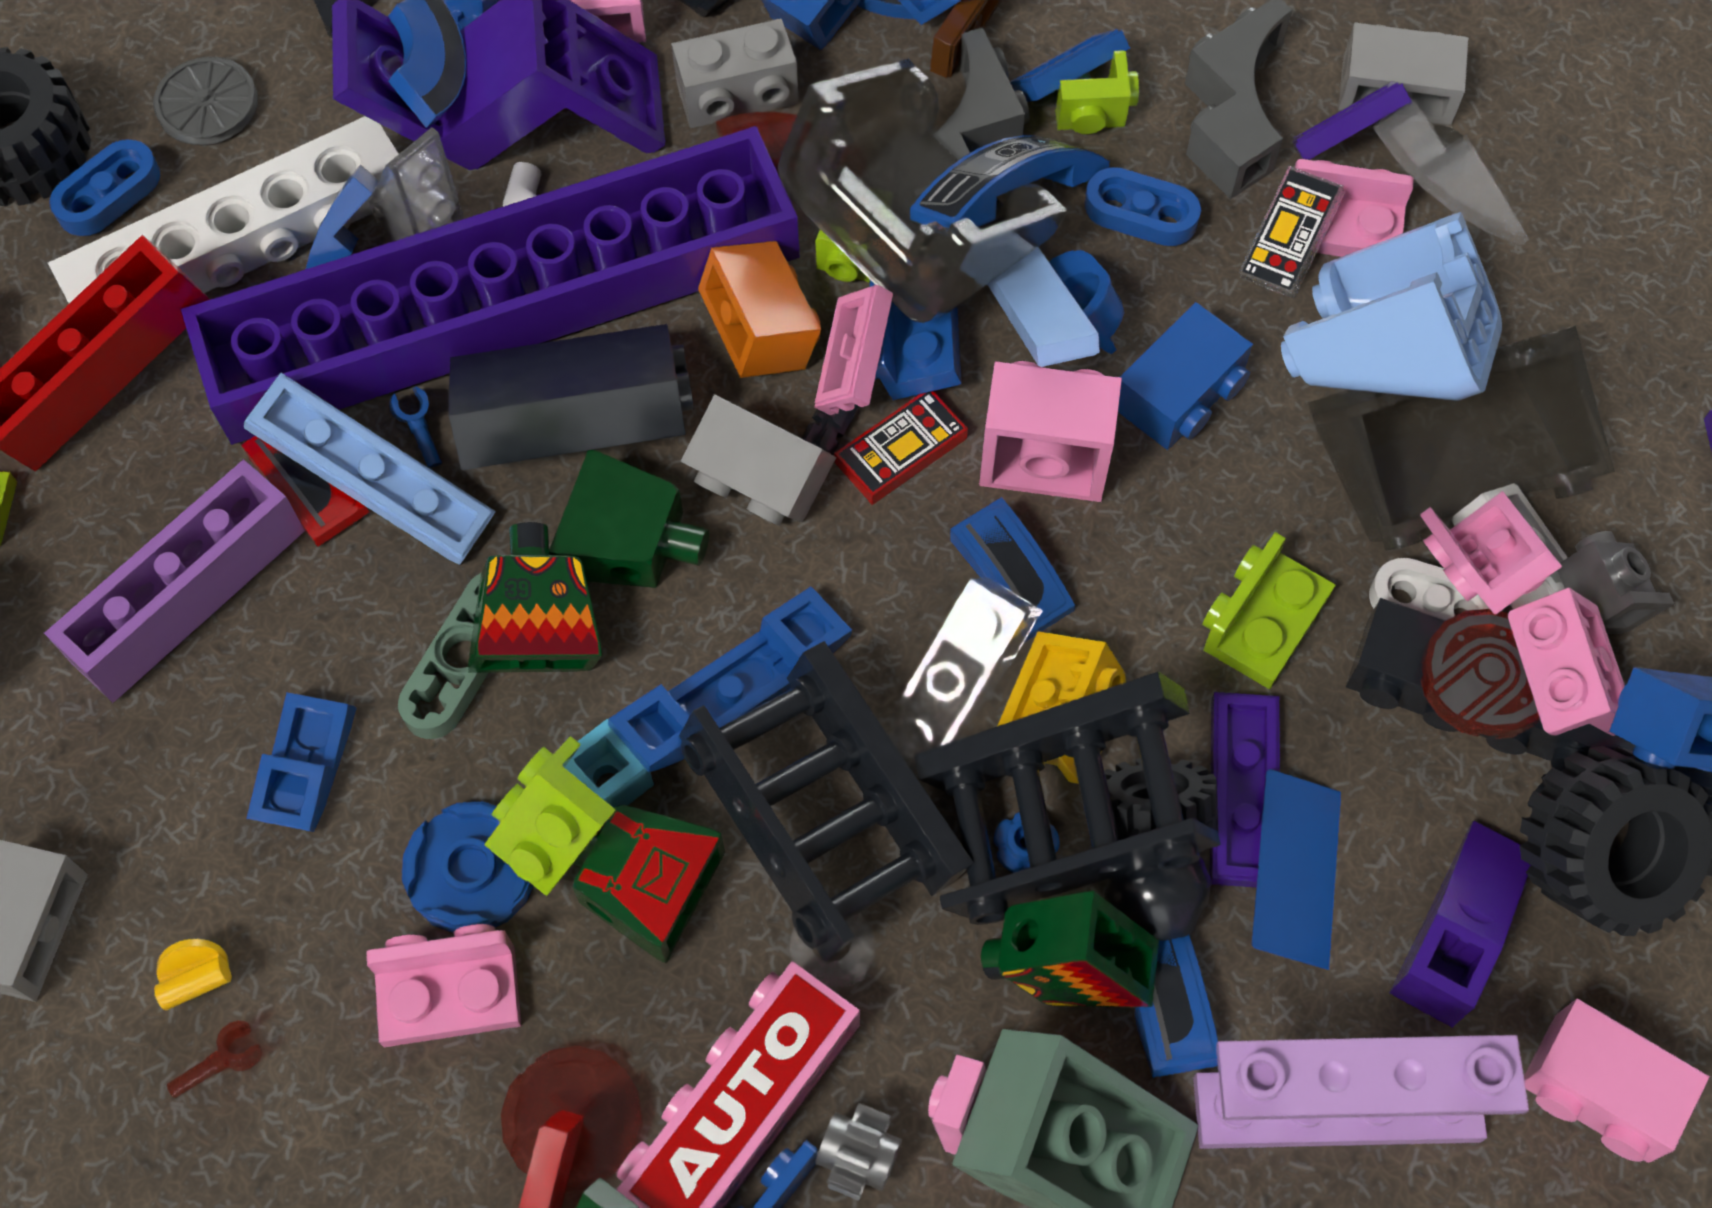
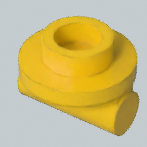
M187 939L172 944L162 952L158 959L157 978L159 984L155 985L154 992L161 1008L167 1011L231 982L232 975L226 952L218 944L204 939Z

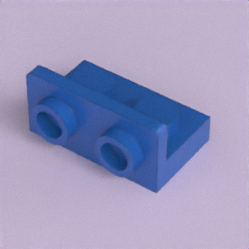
M882 270L870 273V287L878 284L893 293L875 380H881L892 400L962 384L957 295L950 276L947 275L892 289Z

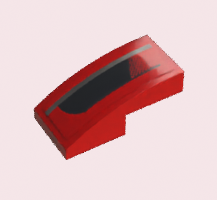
M257 436L241 444L248 458L263 477L287 497L305 532L317 547L369 513L366 506Z

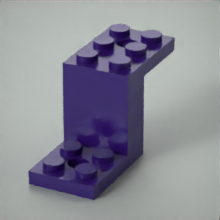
M338 0L332 5L333 100L467 170H477L565 107L644 153H654L665 145L657 55L570 0H500L460 30L466 54V74L463 86L458 97L444 115L427 128L388 82L394 72L402 66L404 59L400 35L390 18L360 0Z

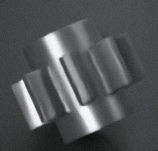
M858 1103L853 1119L835 1112L816 1158V1164L831 1170L827 1183H829L827 1188L858 1201L865 1184L880 1191L884 1190L902 1143V1139L886 1133L890 1124V1115Z

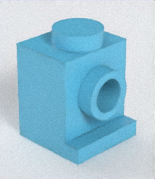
M608 718L578 740L581 746L565 766V769L613 808H616L618 805L628 806L654 785L651 773L645 769L608 726ZM606 773L615 774L600 787L596 786L597 780Z

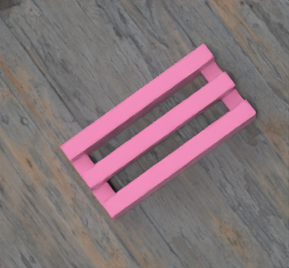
M877 284L838 298L816 394L815 408L833 415L838 414L839 408L849 411L854 409L855 404L860 407L870 404L893 297L892 292Z

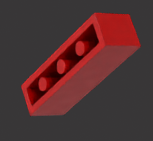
M143 234L0 368V450L35 472L186 329L181 309L210 300L173 261Z

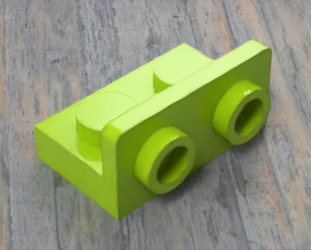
M1274 532L1263 550L1255 545L1251 546L1234 575L1236 579L1241 581L1232 597L1221 592L1202 623L1203 626L1211 630L1203 651L1269 690L1336 586V584L1283 555L1281 550L1286 538L1277 532Z

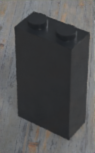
M667 324L450 357L448 416L461 470L686 435L682 411L694 409L683 344L671 346Z

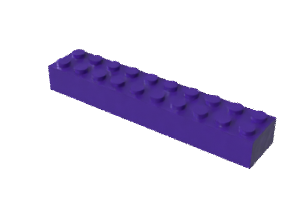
M755 126L181 309L210 409L229 442L233 445L255 436L244 429V421L280 373L339 410L449 374L450 357L543 343L698 292L711 247L777 241L787 262L800 258L798 216L761 135Z

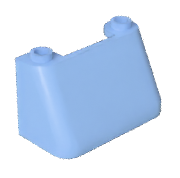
M1462 212L1324 263L1319 272V284L1312 288L1315 305L1323 319L1310 324L1301 321L1289 326L1283 336L1285 341L1281 343L1282 357L1291 376L1294 378L1301 376L1310 386L1454 401L1484 392L1502 332V320L1495 295Z

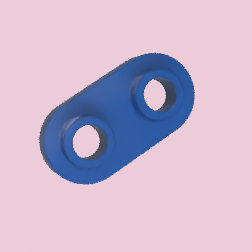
M136 140L114 142L55 187L50 196V208L66 232L77 236H88L98 233L157 186L160 179V168L151 150L144 143ZM135 172L128 179H124L126 175ZM91 207L88 210L81 212L83 209Z
M1117 167L1098 171L1091 177L1087 185L1085 196L1086 213L1093 222L1104 228L1164 246L1183 244L1191 239L1196 232L1201 207L1197 197L1185 187ZM1116 200L1120 202L1122 206L1116 207L1107 204L1106 201ZM1171 217L1177 222L1169 223L1160 220V218Z

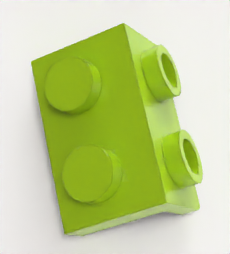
M572 736L554 754L545 747H542L517 777L526 786L525 789L517 783L494 809L491 815L500 823L484 844L507 863L520 878L530 882L546 896L559 883L615 812L612 806L565 769V766L581 746Z

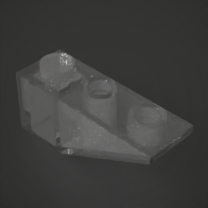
M430 128L386 164L369 202L379 231L389 242L465 219L439 133L434 128Z
M989 577L969 580L884 727L885 732L910 769L917 775L914 755L960 738L1012 664L1043 611Z

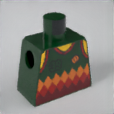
M524 522L512 525L509 528L510 555L488 557L481 573L468 659V673L591 671L601 658L602 653L582 561L576 556H549V536L546 524Z
M1095 891L1081 892L1011 905L1005 912L1002 938H990L984 942L981 950V964L985 975L989 979H1007L1043 1004L1078 1007H1152L1159 940Z

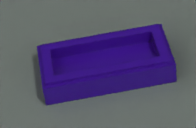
M1392 81L1295 136L1292 142L1301 159L1310 160L1412 101L1403 84Z

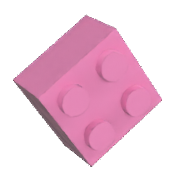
M1028 361L1014 363L995 362L985 425L979 486L1101 502L1114 446L1122 378L1104 376L1102 373L1090 369L1072 372L1042 368Z

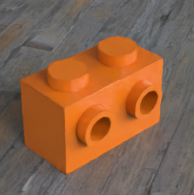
M777 241L711 247L698 290L740 378L805 370L814 346L820 339V319L817 312L810 308L798 284L796 271L792 265L787 263Z

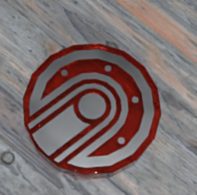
M1491 609L1467 610L1444 621L1427 643L1422 656L1423 677L1421 682L1424 696L1437 715L1458 731L1476 737L1484 734L1488 736L1498 735L1496 739L1513 738L1534 727L1540 720V716L1508 620V613L1500 611L1495 615Z

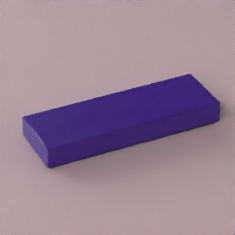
M1214 692L1212 696L1211 774H1214L1217 784L1218 834L1221 843L1219 846L1210 848V878L1212 884L1257 887L1266 772L1269 769L1280 772L1279 696Z

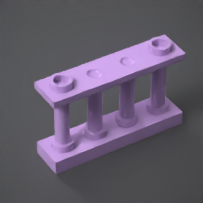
M1517 1035L1221 1041L1216 1044L1218 1073H1196L1193 1077L1199 1149L1480 1143L1487 1139L1484 1115L1525 1114L1529 1111Z

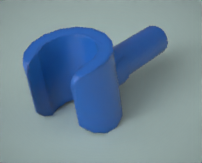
M414 386L413 391L420 404L419 411L416 414L408 415L402 412L395 394L392 395L389 406L394 418L408 424L411 433L415 436L425 463L430 469L442 464V461L424 417L429 406L428 396L424 390Z

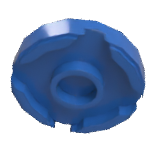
M483 801L455 803L442 809V814L435 816L429 823L425 820L413 832L403 854L402 882L413 907L432 926L452 933L461 927L484 924L497 927L508 922L527 903L533 885L520 878L507 863L484 845L500 823L491 815L497 806Z

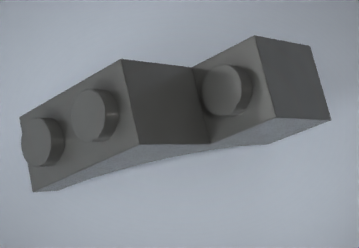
M1270 0L1259 8L1251 7L1245 10L1232 25L1216 35L1208 34L1201 38L1194 45L1189 55L1190 61L1185 84L1207 107L1191 123V134L1186 155L1230 200L1274 171L1283 141L1282 136L1271 125L1260 106L1254 82V74L1263 61L1284 43L1292 9L1283 0Z
M983 28L962 33L960 70L964 78L966 90L953 115L935 133L923 141L895 152V187L909 219L912 205L945 170L964 156L989 143L1004 138L1023 136L1024 124L1029 123L1030 115L1026 98L1021 90H1013L1008 80V66L1005 56L999 47L993 49ZM910 220L914 227V230L926 226L924 224Z

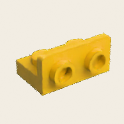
M1038 631L997 726L1126 683L1125 672L1106 642ZM1065 755L1044 762L1056 765L1068 782L1079 784L1073 757Z

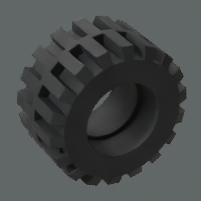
M8 47L0 48V127L16 121L0 130V206H7L9 198H14L18 206L30 204V195L38 192L43 199L51 196L53 192L51 186L58 181L62 182L71 175V167L78 169L84 165L87 159L82 150H89L91 145V138L87 133L90 130L88 122L60 71L55 69L51 61L44 56L35 58L32 51L21 48L15 53H11Z
M1605 746L1591 747L1587 757L1576 752L1565 758V768L1562 771L1552 768L1543 777L1547 785L1542 792L1533 791L1527 802L1528 805L1533 807L1531 816L1522 818L1520 832L1528 836V841L1519 846L1521 860L1531 865L1526 873L1531 882L1542 889L1541 893L1597 928L1608 933L1613 930L1621 936H1636L1639 929L1650 934L1662 929L1665 918L1676 922L1685 915L1684 906L1690 899L1697 903L1705 890L1700 886L1705 876L1712 877V806L1705 803L1709 795L1700 785L1691 782L1690 777L1671 768L1667 769L1656 764L1647 763L1634 756L1633 751L1620 747H1615L1614 750H1611ZM1629 822L1628 831L1623 843L1609 858L1610 848L1616 835Z

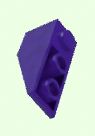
M1476 821L1470 824L1389 994L1452 1028L1475 1008L1503 948L1528 876L1526 871L1531 866L1521 860L1520 844Z

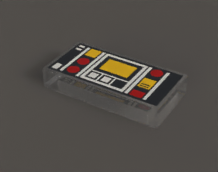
M1288 166L1238 272L1239 276L1259 286L1295 299L1345 194L1344 186Z

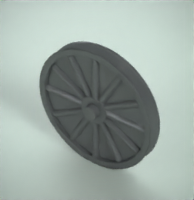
M201 57L176 66L160 81L153 99L156 117L165 132L178 141L192 145L215 144L235 136L252 120L258 104L257 90L250 74L238 63L221 57Z

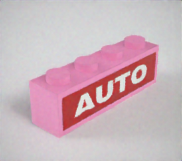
M793 961L781 976L771 972L761 982L751 997L749 1006L754 1011L738 1032L729 1027L709 1051L706 1062L711 1067L697 1086L693 1088L689 1084H685L671 1099L662 1114V1119L667 1122V1125L651 1146L643 1141L627 1156L617 1173V1178L622 1181L617 1191L640 1208H725L860 1026V1010Z

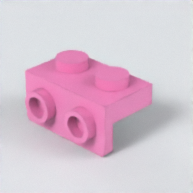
M1503 491L1450 530L1431 507L1420 514L1433 533L1423 541L1445 568L1443 571L1466 601L1479 595L1495 615L1522 595L1536 590L1548 576L1562 567Z

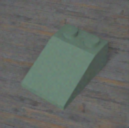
M1002 1029L952 1165L995 1191L1031 1208H1172L1195 1139L1198 1124L1062 1035Z

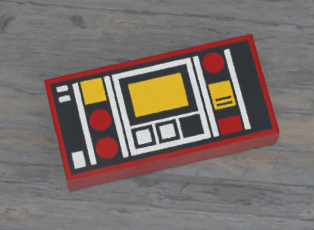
M934 391L921 393L835 452L834 456L836 459L834 462L871 505H874L965 441L968 436V428Z

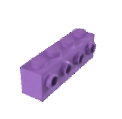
M243 459L44 634L78 671L114 703L305 530L287 497Z

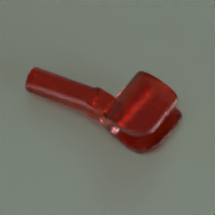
M237 1020L223 1027L217 1036L216 1044L218 1050L208 1055L199 1064L168 1082L166 1086L169 1093L174 1098H177L214 1074L217 1075L227 1068L234 1071H245L256 1065L262 1056L259 1044L250 1047L241 1054L229 1052L232 1042L251 1032L249 1023Z

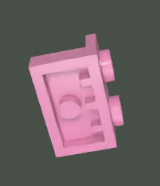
M1297 160L1294 171L1339 187L1309 252L1342 257L1403 234L1405 209L1413 190L1414 178L1412 176L1397 174L1384 169L1371 170L1338 165L1326 160Z
M1568 587L1511 610L1508 613V620L1544 731L1556 736L1591 724L1615 736L1609 730L1618 709L1620 693L1625 685L1598 606Z
M469 925L455 930L454 937L432 941H427V938L421 935H403L387 940L385 948L368 950L366 952L367 966L375 974L379 1043L383 1047L521 1026L515 949L507 933L503 930L495 931V927L491 925Z

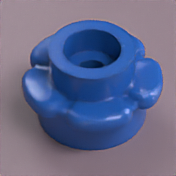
M1019 812L1014 815L1012 820L1005 819L1001 821L993 837V842L999 849L997 852L998 861L1004 868L1013 873L1030 868L1027 848L1022 847L1020 844V840L1024 838ZM1050 825L1055 852H1057L1060 846L1059 835L1055 827Z

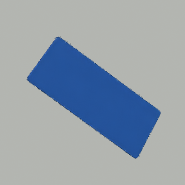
M1272 769L1266 772L1252 946L1261 951L1329 970L1341 792Z

